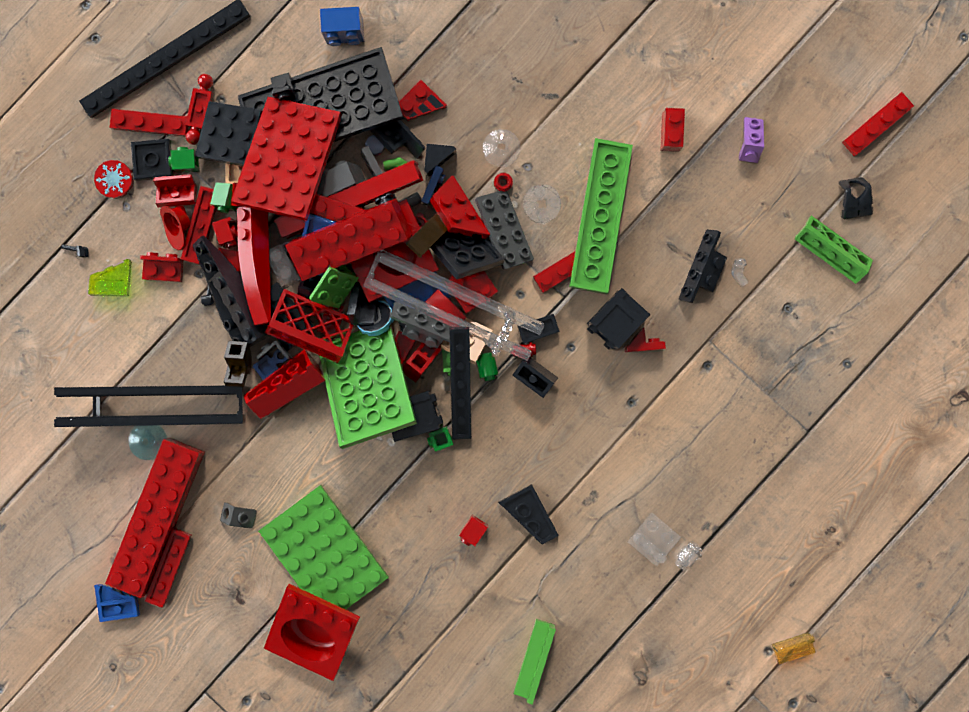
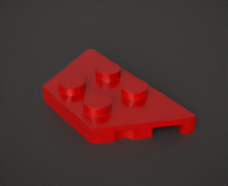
M454 175L451 176L430 199L431 204L449 232L462 233L468 236H472L474 233L481 235L482 239H487L490 235L488 229Z

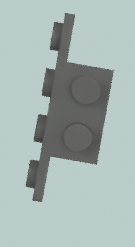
M399 301L394 303L390 318L406 324L402 332L403 335L434 348H438L443 340L450 342L449 327H459Z

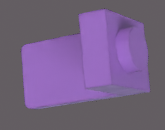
M745 117L744 143L739 153V161L758 163L764 149L763 120Z

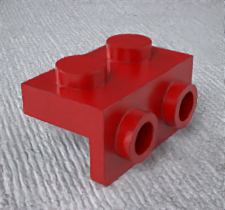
M191 174L154 178L153 182L156 186L155 204L158 208L162 206L172 207L196 204L197 185Z

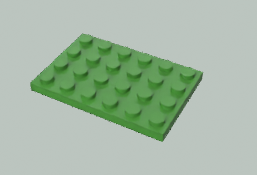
M391 324L386 332L376 336H368V334L361 331L351 333L344 349L343 357L338 363L320 356L337 439L341 449L417 424ZM341 338L332 340L334 345L341 347Z
M322 485L311 491L258 531L300 589L345 610L389 577Z

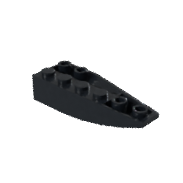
M201 236L193 244L223 326L228 331L232 341L247 342L249 347L266 339L270 336L265 333L269 323L258 326L254 325L246 299L242 276L219 249L205 236Z

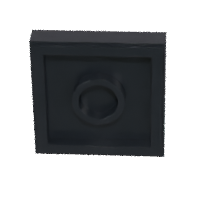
M169 138L131 142L135 181L152 180L155 177L174 176L168 162V158L171 156V140Z

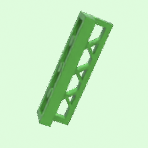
M812 215L794 238L855 284L869 272L873 262L871 258Z
M539 619L535 620L513 691L515 695L526 698L527 703L532 705L556 631L554 624Z

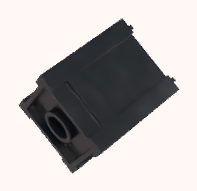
M621 288L586 323L589 326L587 330L591 334H598L605 341L603 345L608 350L610 348L615 350L616 348L619 349L651 314Z
M426 391L410 396L417 424L391 432L394 442L440 429L443 419L442 415L438 416L434 401H437L435 393L431 394V391Z

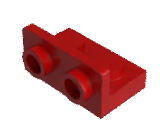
M147 252V255H140V259L143 260V280L182 282L184 260L178 258L177 254L167 253L166 257H161L159 253Z

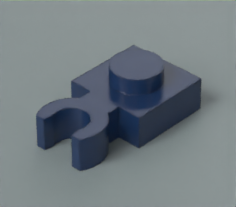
M279 349L274 352L272 358L267 354L252 366L263 380L279 369V363L288 361L286 357L279 359L278 355L281 352Z

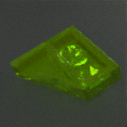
M125 259L119 265H112L105 268L102 272L90 275L88 294L90 296H129L132 261Z

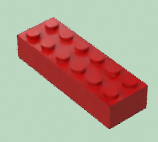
M397 198L296 238L285 246L301 280L304 281L326 272L329 267L337 268L408 240L412 233Z

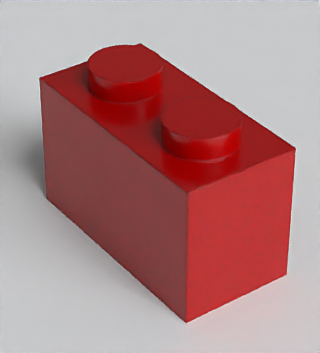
M665 108L663 111L660 151L679 152L683 148L685 109Z

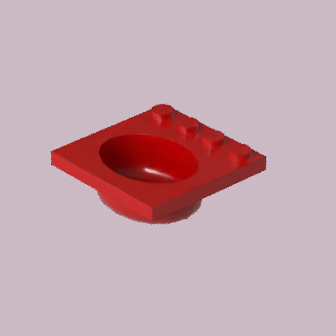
M405 199L399 202L407 223L419 226L408 200ZM402 242L350 262L356 276L359 277L358 280L369 303L439 271L430 248L419 258Z
M289 583L285 589L263 649L334 681L360 616Z

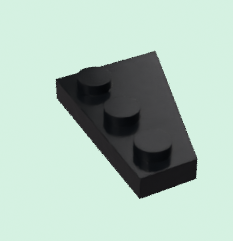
M532 484L498 501L542 545L559 536Z

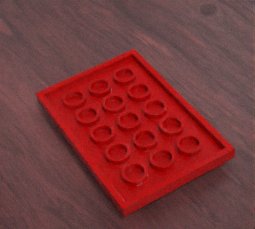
M267 97L231 202L235 205L307 221L342 117L341 112L287 100L279 101L278 98Z

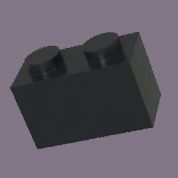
M530 356L522 360L512 375L542 398L547 395L558 380L556 375Z

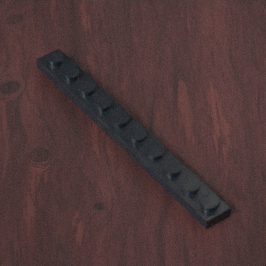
M235 0L85 96L79 102L90 118L95 117L251 17L241 0Z

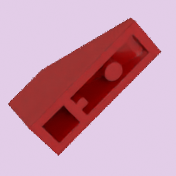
M421 343L403 366L404 374L416 383L441 352V344L438 348H434Z

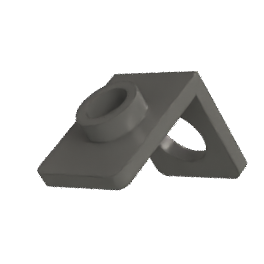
M274 341L272 344L269 342L261 348L262 352L256 358L261 360L276 347L288 360H291L293 357L279 341Z
M225 502L220 521L229 526L253 528L257 511L255 509L235 507ZM229 509V516L226 519V512Z

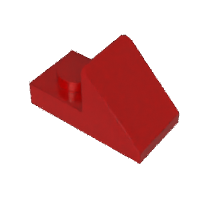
M641 328L625 347V352L666 349L665 341H660V338L648 339V343H646L645 328Z

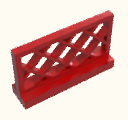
M284 289L265 333L338 363L343 357L344 349L354 325L350 323L347 329L341 331L337 322L343 320L350 323L347 315ZM285 296L292 298L296 305L286 307L283 301ZM301 306H311L313 313L305 315ZM297 308L301 317L292 320L289 311ZM285 312L289 321L282 323L275 319L278 314ZM324 312L329 314L331 318L330 321L325 323L322 322L319 315ZM316 316L319 325L310 327L307 318ZM303 320L307 329L298 330L294 323ZM334 324L337 332L329 335L325 326ZM321 328L325 337H315L313 330ZM339 335L342 341L341 347L334 345L331 338Z

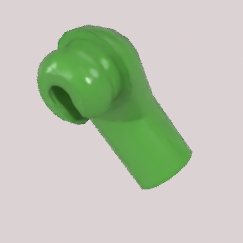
M400 157L383 162L386 171L407 163V161Z

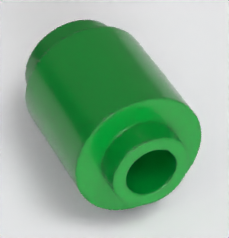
M492 352L481 354L477 361L480 379L484 378L485 382L495 380V376L499 375L495 357H493Z

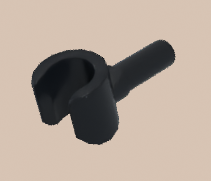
M64 244L61 246L62 249L76 251L77 257H88L87 247Z
M207 287V295L201 296V303L204 306L214 303L209 287Z

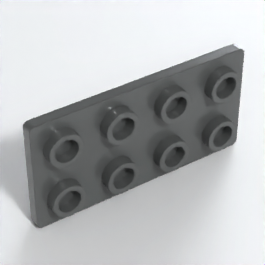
M497 191L475 198L481 214L480 218L490 233L487 239L505 258L503 265H501L502 269L505 270L532 261L534 259L508 192Z

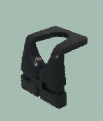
M863 177L840 180L839 185L845 190L844 208L841 217L845 220L856 218L857 216H871L873 214V197L870 183ZM850 183H859L865 187V190L858 198L851 193Z

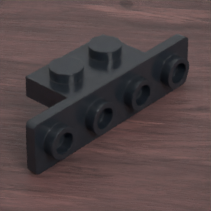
M401 120L370 130L391 154L405 146L418 159L425 150L422 142Z
M709 229L705 231L684 286L681 289L679 300L693 303L699 287L708 292H714L727 260L726 256L715 251L721 232Z

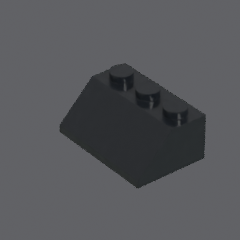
M278 282L270 287L271 318L285 289ZM285 296L283 301L286 307L296 305L292 298ZM297 308L289 311L292 320L301 317ZM285 312L278 314L275 319L282 323L289 321ZM307 318L310 327L316 326L310 318ZM303 320L294 323L298 330L307 329ZM276 338L287 352L295 346Z

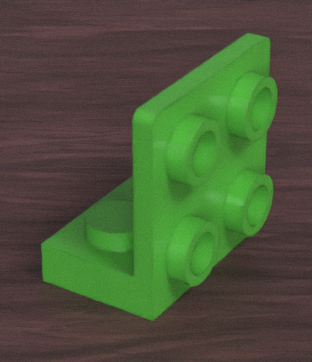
M346 264L340 266L339 269L329 267L309 299L313 302L339 309L359 277Z

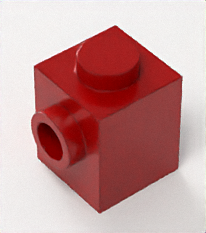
M472 514L459 533L460 540L467 546L471 544L476 546L487 530L488 524Z

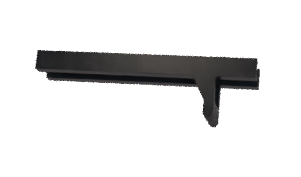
M225 385L54 387V395L56 397H93V416L56 417L54 419V427L243 424V387ZM237 395V398H239V411H237V414L102 416L101 398L106 396Z

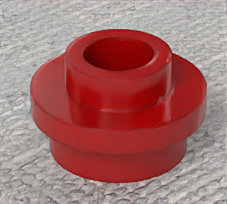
M499 173L494 179V186L498 191L507 192L513 185V179L507 173ZM506 180L507 184L505 186L500 185V181Z

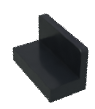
M356 282L352 287L347 316L351 325H374L378 299L369 303L360 282Z

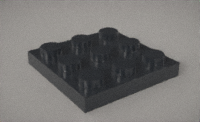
M209 101L195 156L199 159L244 166L263 111L261 109Z
M447 230L430 247L456 280L503 265L505 258L488 239H482L481 235L474 233L472 236Z

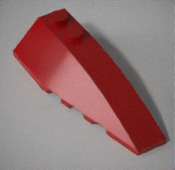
M248 207L237 208V236L240 270L249 310L254 325L258 326L270 323L268 212Z

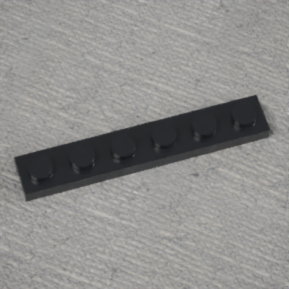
M449 327L452 440L472 439L469 327Z

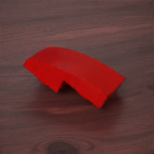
M438 289L424 302L436 316L454 325L459 326L467 318Z

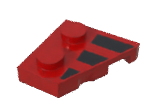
M422 80L399 101L403 117L407 121L431 114V112L439 109L443 110L447 107V104Z

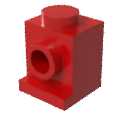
M231 217L212 223L219 245L222 247L226 246V248L235 247L238 242L236 238L238 237L237 228L235 225L232 226L235 220Z

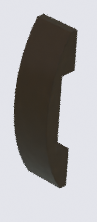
M438 213L406 243L419 258L448 230Z

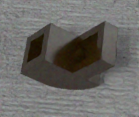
M228 341L224 355L228 365L224 384L225 386L244 387L247 374L251 372L252 356L250 347L247 342Z

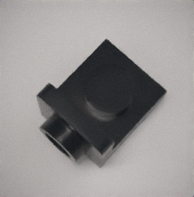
M289 72L270 78L273 87L272 95L275 99L288 101L296 96Z

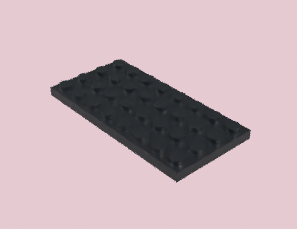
M382 47L291 77L296 96L288 101L341 112L342 117L333 142L404 119ZM272 84L238 95L240 106L261 109L263 111L267 97L274 98L272 95Z

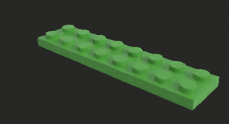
M598 138L594 140L569 288L608 294L633 145Z

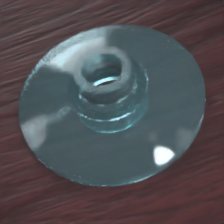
M159 425L135 426L129 435V447L136 457L142 460H153L157 456L163 439L167 438ZM144 438L148 439L147 445L143 443Z

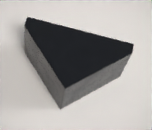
M427 144L424 167L426 176H430L436 166H442L457 153L456 148L448 145Z

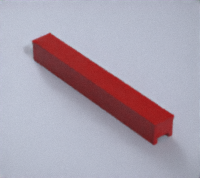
M412 160L333 194L328 198L361 208L375 202L382 195L397 193L424 181L418 167V162ZM287 216L274 220L281 238L286 237L287 239L303 233L306 222Z

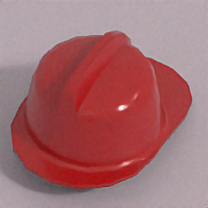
M162 206L160 215L167 239L174 249L181 250L185 244L184 233L187 232L190 226L189 217L183 206L175 208Z

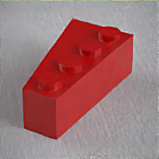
M304 349L244 395V399L249 408L262 419L324 382L325 378L318 363Z

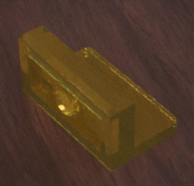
M808 632L771 644L778 664L816 653L813 645L815 639Z

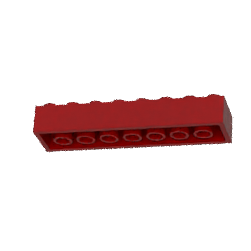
M172 438L163 439L106 579V585L139 598L147 595L170 533L176 526L205 451Z

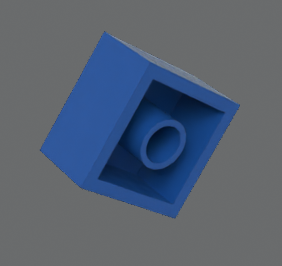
M359 7L320 9L321 33L327 44L330 46H340L341 43L358 45L360 42H365L363 17Z

